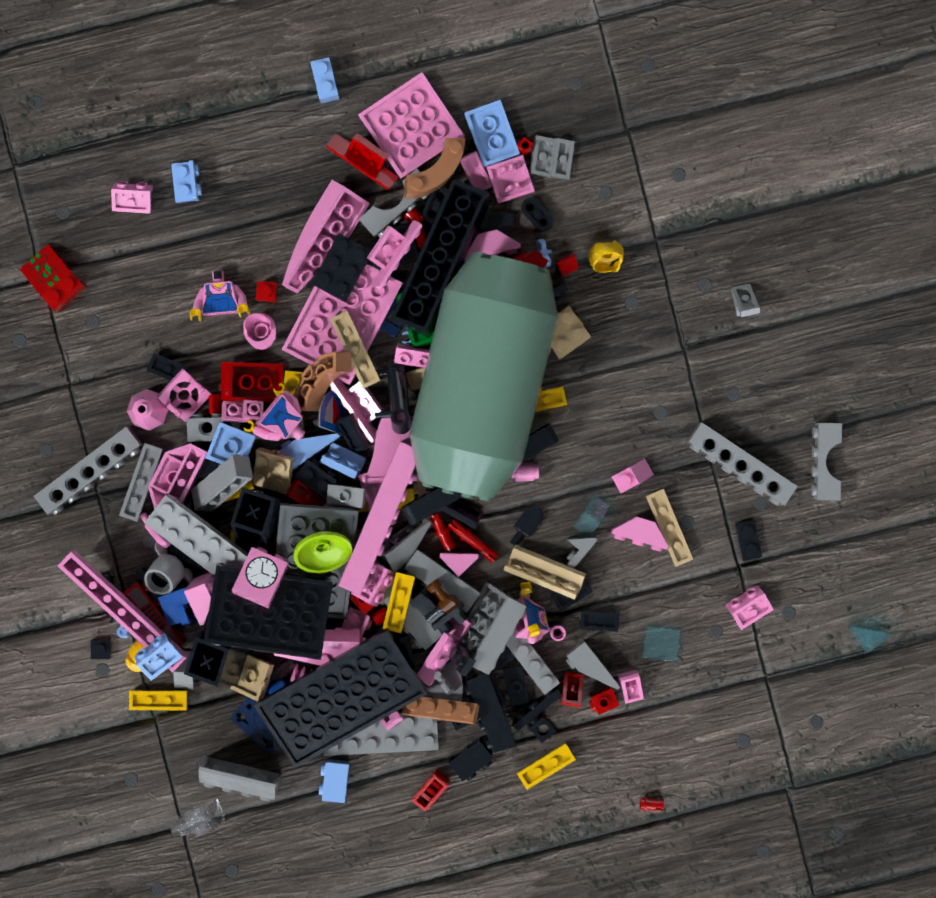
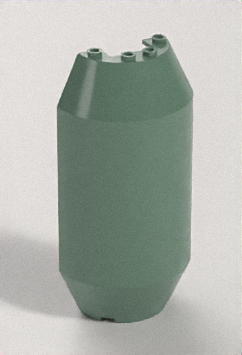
M474 251L444 289L409 433L418 480L422 482V486L429 488L436 486L443 488L442 492L454 494L455 491L462 493L461 496L473 499V496H478L480 500L490 502V499L497 495L523 462L558 321L549 269L506 257Z

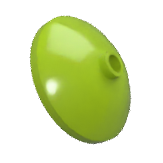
M333 531L316 532L308 535L296 545L293 552L294 561L300 569L307 572L325 573L343 566L350 559L352 545L350 540L340 533Z

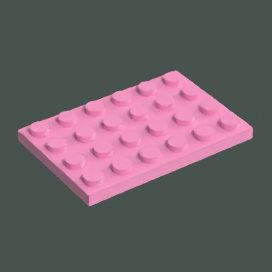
M366 264L346 303L314 286L282 350L310 365L318 360L319 356L326 353L345 352L330 319L348 311L368 352L403 283L389 276L388 283L381 289L372 286L371 283L379 273V270ZM352 365L351 372L344 373L338 376L337 379L351 385L356 375Z

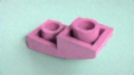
M244 400L243 403L223 401L222 421L247 422L248 420L257 422L263 414V402Z

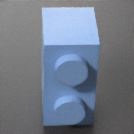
M330 58L311 61L321 104L338 100L339 95Z
M327 759L326 763L322 764L321 776H324V783H320L319 795H322V801L345 803L350 761Z

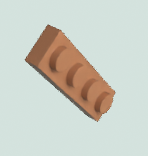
M421 697L403 707L402 714L405 716L476 725L479 705L476 703Z

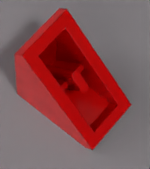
M571 672L564 673L561 690L562 696L560 697L561 704L581 707L584 675Z

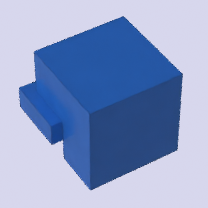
M187 587L158 598L169 627L178 623H182V626L197 620L184 593Z

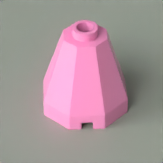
M145 389L131 397L127 413L134 426L150 431L165 423L169 409L157 398L159 393Z

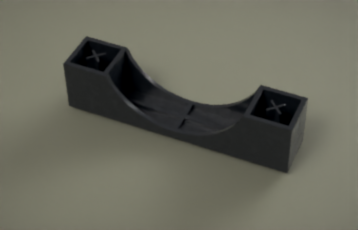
M242 487L230 524L235 535V543L247 553L250 552L252 547L256 549L261 547L268 551L267 554L275 556L280 503L294 504L295 502L263 491ZM205 628L195 637L184 675L216 687L238 686L249 650L205 644Z

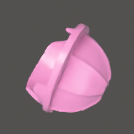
M253 313L244 321V335L253 347L263 350L273 345L276 340V325L270 315Z

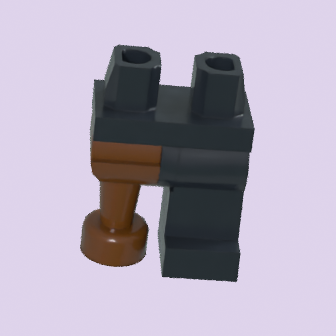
M437 578L414 595L409 604L419 610L425 620L432 625L431 627L434 631L439 629L442 633H450L454 629V626L449 621L451 618L460 625L468 616L462 609L464 607L463 602L459 601L455 595H448L441 588L442 582ZM435 592L440 601H438L432 593Z

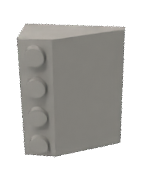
M488 582L483 586L480 595L467 615V620L472 625L461 642L467 646L476 660L472 667L489 675L491 670L495 668L498 657L505 650L508 639L514 634L518 621L524 616L527 606Z
M207 757L199 766V782L204 783L203 786L215 788L217 786L221 787L223 791L230 793L238 791L246 797L255 795L259 796L263 801L275 800L282 774Z

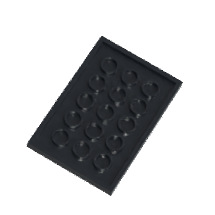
M216 565L204 636L205 644L321 660L333 582L284 575L268 609L232 592L241 569Z

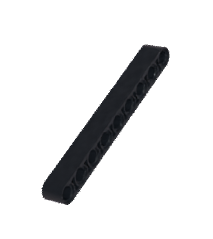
M550 423L529 434L523 462L559 441ZM435 487L404 505L401 510L409 524L414 525L460 499L462 493L454 491V494L442 492L443 488Z

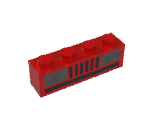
M138 581L122 593L179 647L186 642L184 639L186 636L180 628L177 629L174 625L168 626L161 604L153 598L141 581Z

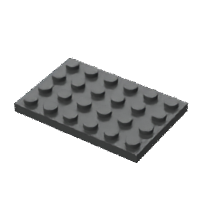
M280 503L275 554L286 559L285 562H288L284 575L333 582L327 618L347 620L350 591L338 586L348 561L333 571L311 573L300 569L296 565L293 552L296 545L310 534L321 531H333L346 536L351 542L353 552L358 509Z

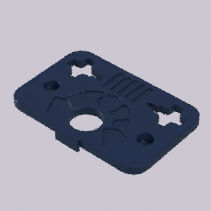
M248 697L232 714V721L266 752L271 753L279 744L254 707V703L258 701ZM238 712L240 714L244 712L246 714L245 719L247 722H244L243 720L239 722L237 720L238 716L236 714ZM264 738H267L268 740L272 738L274 740V747L269 746L267 748L265 746L266 741Z

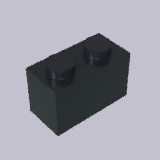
M478 738L449 760V765L462 782L466 779L470 781L477 775L476 772L482 768L484 770L492 764L493 755L482 740Z

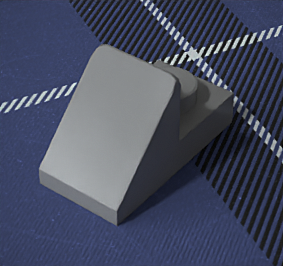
M750 283L731 287L737 316L745 317L760 313V307Z
M594 537L567 539L578 550L576 552L574 550L571 551L566 558L568 560L566 564L571 568H575L597 542V539Z

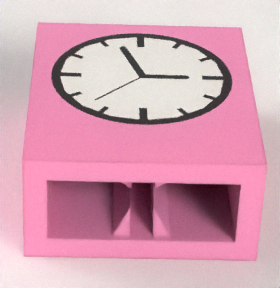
M252 547L232 588V592L269 609L286 572L288 562H285L286 559L280 555L275 554V556L267 554L268 551L264 548L257 547L256 549Z

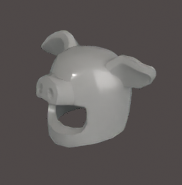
M156 541L155 550L159 557L151 564L144 576L145 586L154 594L165 595L170 593L182 579L190 584L193 580L192 571L184 568L182 562L176 556L168 554L167 548L161 546ZM155 572L154 576L160 582H167L168 584L163 588L155 585L151 580L152 573Z

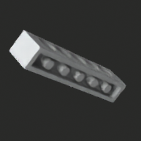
M203 414L192 415V418L187 419V441H212L219 422L224 423L222 421V414H211V418H203ZM301 415L302 420L298 426L305 431L304 415ZM206 422L212 424V431L210 433H205L203 430V425ZM230 422L232 427L242 430L241 424L243 422ZM254 435L256 436V439H263L257 435Z
M702 422L697 425L687 440L690 444L689 448L697 453L703 452L706 454L705 458L713 464L718 462L722 465L721 469L728 474L733 472L738 476L737 480L745 485L747 483L754 486L752 490L761 496L766 494L770 497L769 501L776 506H779V504L785 506L798 487ZM707 439H711L714 443L713 448L710 450L704 446ZM724 449L728 450L730 454L727 460H723L720 456L721 451ZM739 460L745 462V468L742 471H739L736 467ZM755 471L761 473V479L757 482L752 478ZM772 481L777 484V489L774 492L768 489V485Z
M125 427L34 495V498L47 515L52 513L56 515L64 509L63 505L68 501L72 503L80 497L78 494L81 491L87 492L95 486L93 482L97 479L103 480L110 475L109 470L113 467L116 469L121 467L125 463L124 459L129 455L131 457L137 455L141 451L140 447L143 444L130 427ZM120 443L125 447L123 454H119L116 451V447ZM104 455H107L110 460L107 466L101 463V458ZM89 466L94 469L92 477L86 475V469ZM73 478L79 482L76 489H73L70 485ZM57 490H61L63 492V498L61 500H57L55 497V492Z

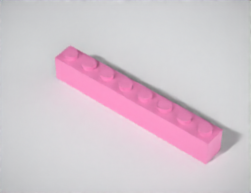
M399 442L338 586L361 595V592H366L370 583L366 580L369 573L373 575L377 563H374L377 555H382L385 547L382 545L384 538H389L392 527L389 526L392 519L396 521L400 512L397 509L400 502H404L407 496L406 486L407 484L411 485L415 474L412 473L415 468L412 446Z
M76 550L71 551L58 565L65 574L145 648L156 637L164 634L155 623ZM169 637V641L182 654V658L168 668L171 672H174L189 655Z

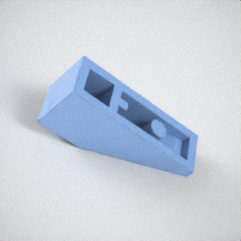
M336 433L294 441L288 440L281 445L280 453L294 457L293 470L304 464L307 458L311 459L341 437Z

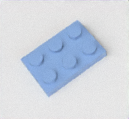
M501 100L464 113L484 168L520 155Z

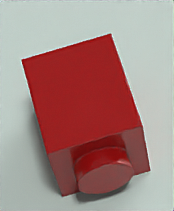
M257 281L256 301L277 304L279 284Z

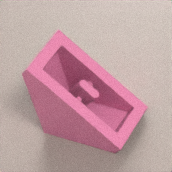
M440 552V558L459 577L478 559V553Z
M636 670L618 675L625 704L644 699L640 676Z

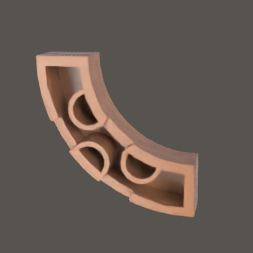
M445 138L441 156L431 168L421 173L407 174L404 180V199H416L427 196L445 185L461 161L465 138Z
M326 353L319 356L318 360L312 365H308L302 373V380L294 393V397L298 399L301 411H319L325 393L333 380L344 373L351 372V353Z

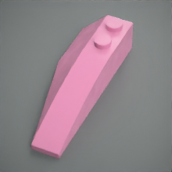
M331 180L299 237L282 285L298 294L314 276L315 270L321 267L337 235L340 233L349 238L358 224L359 218L364 214L370 203L343 185Z

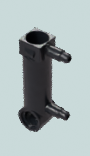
M387 363L386 369H377L376 372L379 377L387 376L390 410L375 412V418H391L393 431L397 434H406L411 429L404 364Z

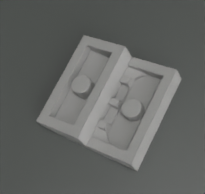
M534 136L529 174L569 180L575 141Z

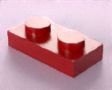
M297 479L294 480L285 495L297 504L324 506V503L327 501Z

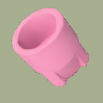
M553 625L550 635L555 641H561L565 638L566 631L561 625ZM560 629L561 634L556 636L554 630Z

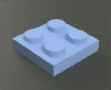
M219 422L205 458L223 464L231 455L238 454L248 457L256 436Z

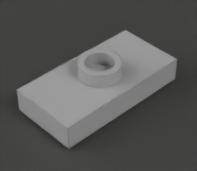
M328 484L326 504L365 508L366 488Z

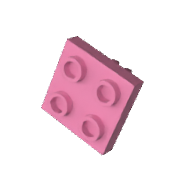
M523 155L486 167L498 204L535 192Z

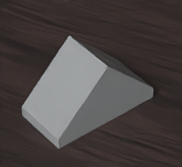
M184 650L190 656L191 651ZM189 656L173 672L174 688L194 690L195 678L184 675Z

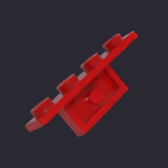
M358 133L355 134L351 143L335 134L326 145V148L387 190L398 179L397 175L383 166L388 154Z

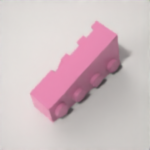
M343 628L325 630L321 660L275 653L274 655L321 666L358 645L360 642V628H353L352 630H343Z

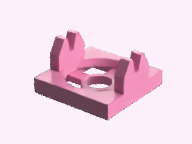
M182 369L157 395V398L178 418L186 422L209 398L211 393L188 372ZM181 382H190L187 387L180 388L177 385ZM195 387L198 390L197 401L191 398V391ZM173 389L176 392V399L171 403L170 392ZM181 390L189 392L187 399L181 400L178 397ZM181 402H188L192 406L187 409L176 408Z

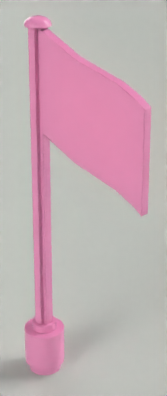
M410 416L411 425L414 416ZM383 418L379 423L373 457L367 475L362 476V484L364 486L366 484L382 483L399 442L411 446L410 430L406 434L395 433L392 429L391 418ZM522 462L511 478H514L515 482L538 479V464ZM415 474L413 482L419 481L417 474Z

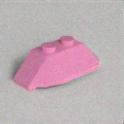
M190 443L165 452L148 486L154 509L167 493L183 505L185 504L197 480L196 476L205 462L207 451Z

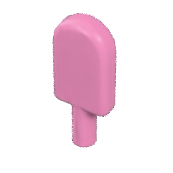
M146 512L140 515V518L145 523L149 517ZM145 524V528L157 543L165 548L171 545L169 541Z

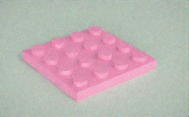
M422 72L358 114L380 149L388 154L387 159L400 179H403L407 174L412 173L415 169H418L442 153L445 138L465 137Z

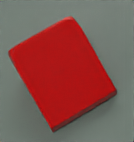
M574 254L557 261L556 264L562 276L579 268Z
M212 394L209 396L210 414H222V403L224 400H220V395Z

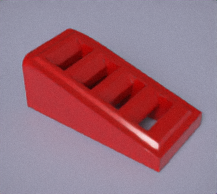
M435 769L411 801L426 812L447 789L451 780L441 771ZM430 784H432V785H433L434 787H436L438 790L436 791L434 788H432V787L430 786ZM425 790H427L430 794H432L433 797H431L430 795H428V794L425 792ZM420 795H421L422 797H424V798H425L427 801H429V802H428V803L424 802L421 798H419Z

